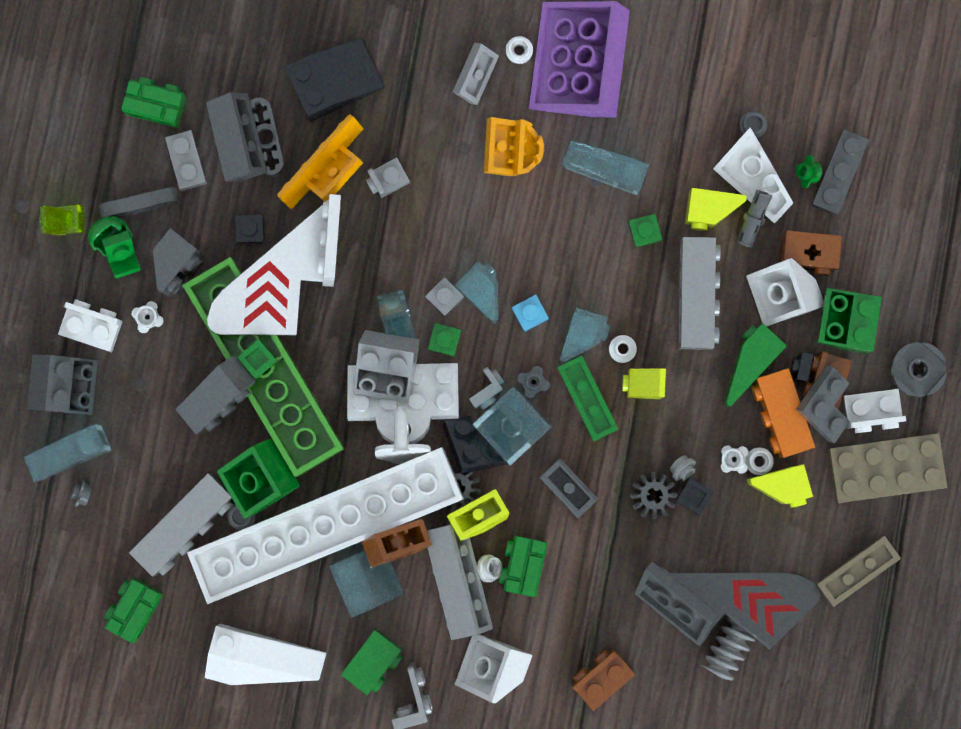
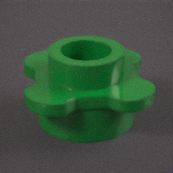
M807 155L805 161L796 166L795 173L801 180V186L808 188L810 183H817L822 176V167L819 162L814 161L812 155Z

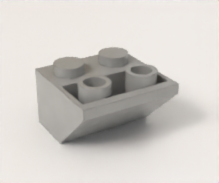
M365 330L358 345L353 394L408 403L417 364L419 339Z

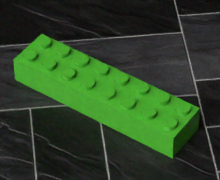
M229 257L183 284V287L226 360L233 356L238 357L258 339L276 358L277 362L255 379L256 382L248 389L251 392L248 398L294 477H299L345 450V447L279 335H219L210 330L207 318L212 302L223 289L242 274L235 260Z

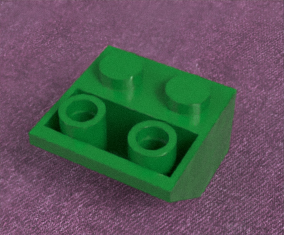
M826 288L817 343L864 354L873 352L882 297Z

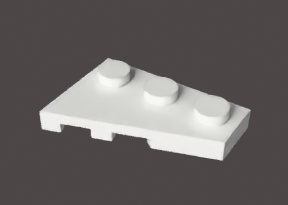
M750 127L713 169L742 195H747L746 199L751 203L756 190H762L772 195L773 197L765 215L773 223H776L793 204V201Z

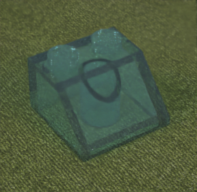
M513 386L472 424L509 465H512L553 427L516 386Z
M365 551L329 566L351 618L404 594L391 562L371 568Z

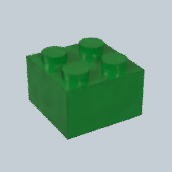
M272 438L253 445L217 470L218 475L244 519L264 511L300 486Z

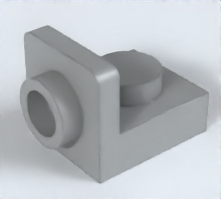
M397 158L374 170L372 168L367 170L370 178L366 179V182L372 193L378 192L381 198L410 183Z

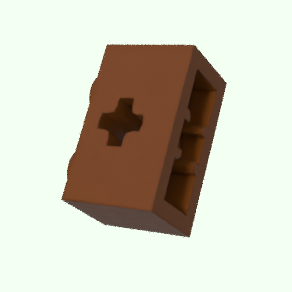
M787 230L782 235L780 262L792 258L803 269L814 270L815 275L830 276L831 272L839 269L842 236ZM810 248L811 252L816 254L811 260H809V255L804 254Z
M423 519L376 533L362 541L371 568L418 553L432 545Z

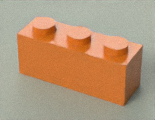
M789 368L757 378L754 381L755 385L751 386L756 402H761L763 412H760L764 427H769L772 438L769 439V443L773 453L778 454L779 458H785L815 448L807 421L796 411L800 400Z

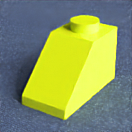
M692 188L688 196L685 224L691 225L693 230L707 231L708 227H714L743 205L747 195Z
M629 369L628 375H623L622 391H627V398L661 399L665 397L666 369Z
M804 464L747 479L748 485L781 504L790 503L791 508L807 504L806 499L813 497Z
M494 489L447 515V518L460 541L484 533L507 520L509 511L497 490Z

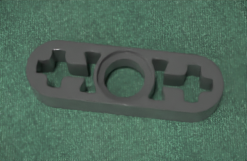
M257 97L250 101L252 112L257 109L256 105L261 104L263 108H267V111L263 112L264 121H271V124L257 126V133L259 135L263 130H270L274 136L271 143L266 145L260 143L261 149L271 150L275 161L279 160V163L275 165V170H271L269 166H266L267 173L264 174L275 177L284 170V157L272 107L266 99ZM254 113L255 124H260L258 115ZM264 152V161L265 163H268V154Z
M172 187L106 202L98 207L101 218L106 216L121 218L179 203L176 188Z

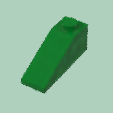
M763 323L757 328L752 325L742 335L745 341L739 347L723 402L727 408L735 403L787 347Z

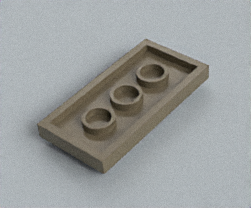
M939 433L828 449L836 503L947 488Z

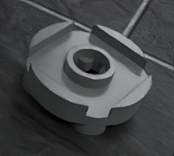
M923 342L907 344L894 354L889 368V375L896 388L902 393L914 397L927 396L938 391L945 382L947 374L945 357L932 344ZM922 363L924 365L922 370L925 374L923 376L919 374L914 376L912 365Z

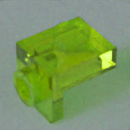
M41 206V233L54 236L85 233L84 206Z

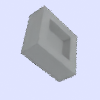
M444 277L425 298L446 316L464 296Z

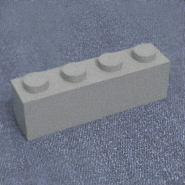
M682 237L680 240L678 349L712 350L714 343H719V327H715V316H719L720 301L715 300V289L720 288V272H715L716 261H720L721 248L720 245H716V238Z
M208 473L129 554L152 577L159 573L162 576L165 575L174 566L172 560L179 553L182 556L186 554L194 545L192 540L198 534L203 536L212 528L214 524L211 520L218 513L223 516L233 506L230 502L232 497L226 487L212 473Z
M451 524L427 530L432 543L427 549L451 640L474 636L492 630L493 626L470 538L460 541Z

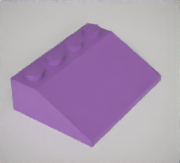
M617 1L543 2L529 109L587 117L616 118L630 10Z

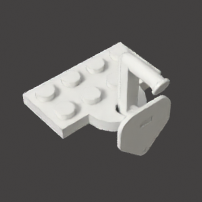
M458 363L416 364L408 403L353 394L356 365H348V421H376L377 429L381 436L393 444L377 446L375 448V457L377 459L400 465L431 452L430 446L415 443L424 438L429 430L431 419H459Z

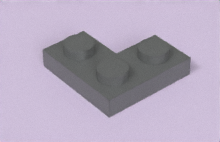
M826 366L796 408V411L828 442L835 444L850 421L834 405L850 383L834 367Z

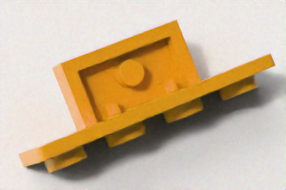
M349 114L338 124L333 133L320 144L308 161L303 163L291 180L283 186L277 196L290 209H293L309 190L324 202H327L330 194L335 195L363 164L356 155L347 149L363 130L359 122Z

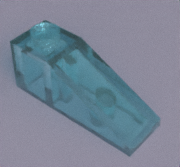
M570 141L561 165L563 168L638 195L650 166L628 156L575 141Z
M94 424L70 434L24 457L32 479L36 483L111 451L102 426Z

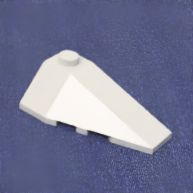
M219 624L215 627L208 652L205 678L229 685L319 680L327 653Z

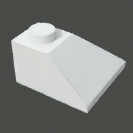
M792 258L746 276L762 323L766 327L823 307L824 301L816 279Z
M481 634L471 637L454 685L491 703H497L524 681L532 655Z

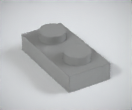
M474 42L453 89V93L470 104L478 105L499 55L483 44Z
M189 130L165 137L179 190L184 191L207 184L193 131Z

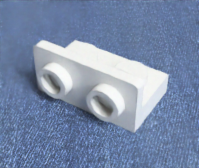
M76 299L73 304L65 302L64 307L67 309L58 335L112 352L123 322L115 318L117 313L103 308L100 309L99 313L89 310L90 304Z
M899 389L842 396L844 415L850 421L846 429L855 428V433L872 431L871 426L881 424L882 430L899 428V422L906 421V416H902Z

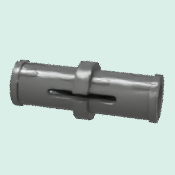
M762 190L755 191L749 210L744 213L743 219L745 220L736 242L746 247H753L760 226L764 225L765 212L773 197L772 195Z

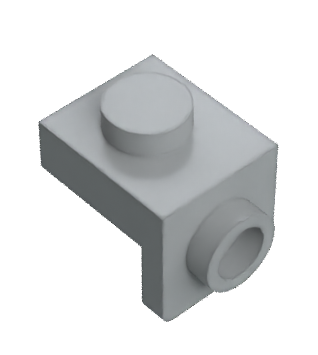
M488 367L483 369V373L491 384L469 399L475 409L479 406L483 410L497 401L494 396L503 391L500 386L504 383L503 379L496 369L490 371Z

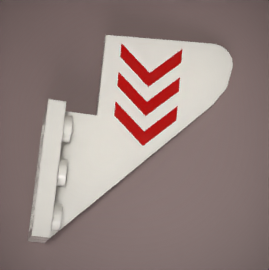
M330 194L327 202H323L321 207L221 291L212 302L207 322L211 331L219 335L297 334L301 280L323 282L322 286H334L341 195Z

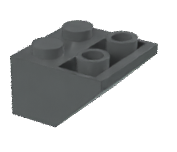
M171 228L153 249L157 290L170 298L173 294L176 296L180 294L184 289L185 279L190 273L195 274L204 262L201 260L204 254Z
M32 354L27 410L93 415L98 361L56 355Z

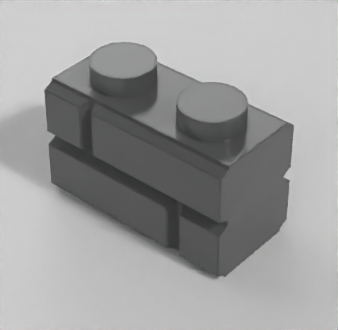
M560 458L539 477L576 518H579L598 500Z

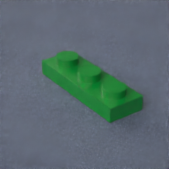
M581 355L557 367L593 442L619 430L583 356Z

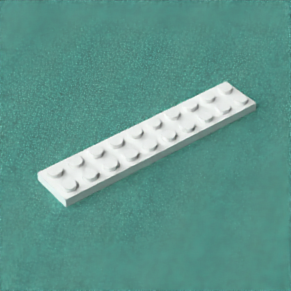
M441 447L187 552L205 600L207 604H210L366 540L376 533L395 528L461 501L464 498L444 448Z

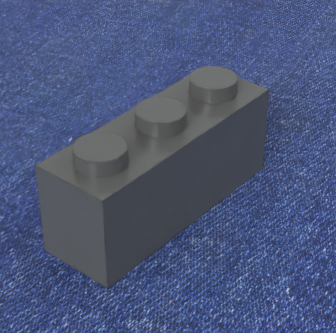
M230 92L206 102L208 117L211 122L215 146L218 150L221 171L225 182H243L267 173L248 93Z
M233 356L218 365L175 410L196 435L205 429L210 432L221 423L219 419L221 416L224 418L236 409L235 402L240 403L251 394L248 389L256 380L238 358Z

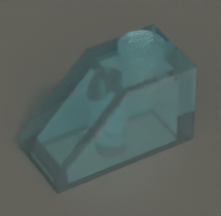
M478 261L455 284V288L487 319L496 325L499 321L498 280L495 276L498 273L488 263L482 265Z
M400 290L377 296L385 333L416 339L404 291Z
M575 308L559 362L566 363L598 346L601 340L606 341L611 326L606 324L608 317Z

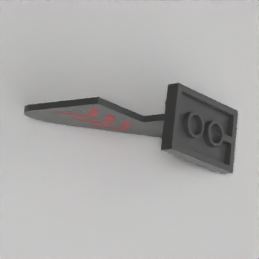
M651 562L643 573L635 595L699 647L707 639L711 629L726 614L770 650L817 604L821 592L819 587L810 580L800 575L789 573H669L663 567H659L654 562Z

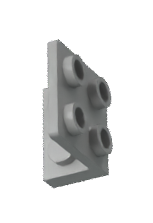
M415 662L409 663L407 669L418 707L415 708L414 704L399 707L398 711H396L397 713H394L392 718L394 729H404L428 722L429 714L433 710L429 694H423L422 686H425L424 683L426 682L422 667L416 668Z

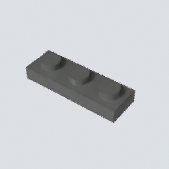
M842 130L811 206L835 216L839 214L869 139L848 130Z

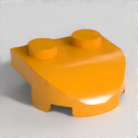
M494 117L487 118L483 173L517 176L530 172L539 164L544 153V143L542 136L538 135L532 127L533 124L523 119L515 121Z

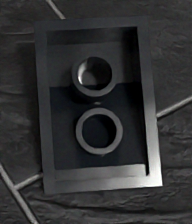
M362 39L311 54L285 66L310 122L384 89Z

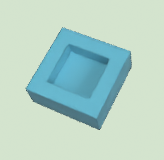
M537 295L512 307L524 332L549 320Z

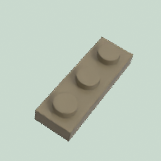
M881 536L817 582L816 585L830 605L835 607L901 558L887 538Z

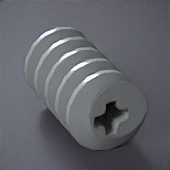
M727 616L726 619L732 626L721 627L726 636H716L715 639L720 643V647L711 645L710 649L714 652L715 656L705 655L704 658L710 665L701 666L725 680L733 681L734 677L729 670H739L738 665L734 661H744L745 658L740 653V650L750 651V647L745 641H755L756 638Z

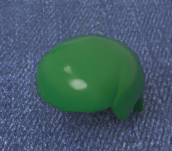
M106 216L93 223L88 231V241L94 251L97 249L106 257L101 239L127 230L131 239L133 235L128 225L121 218Z

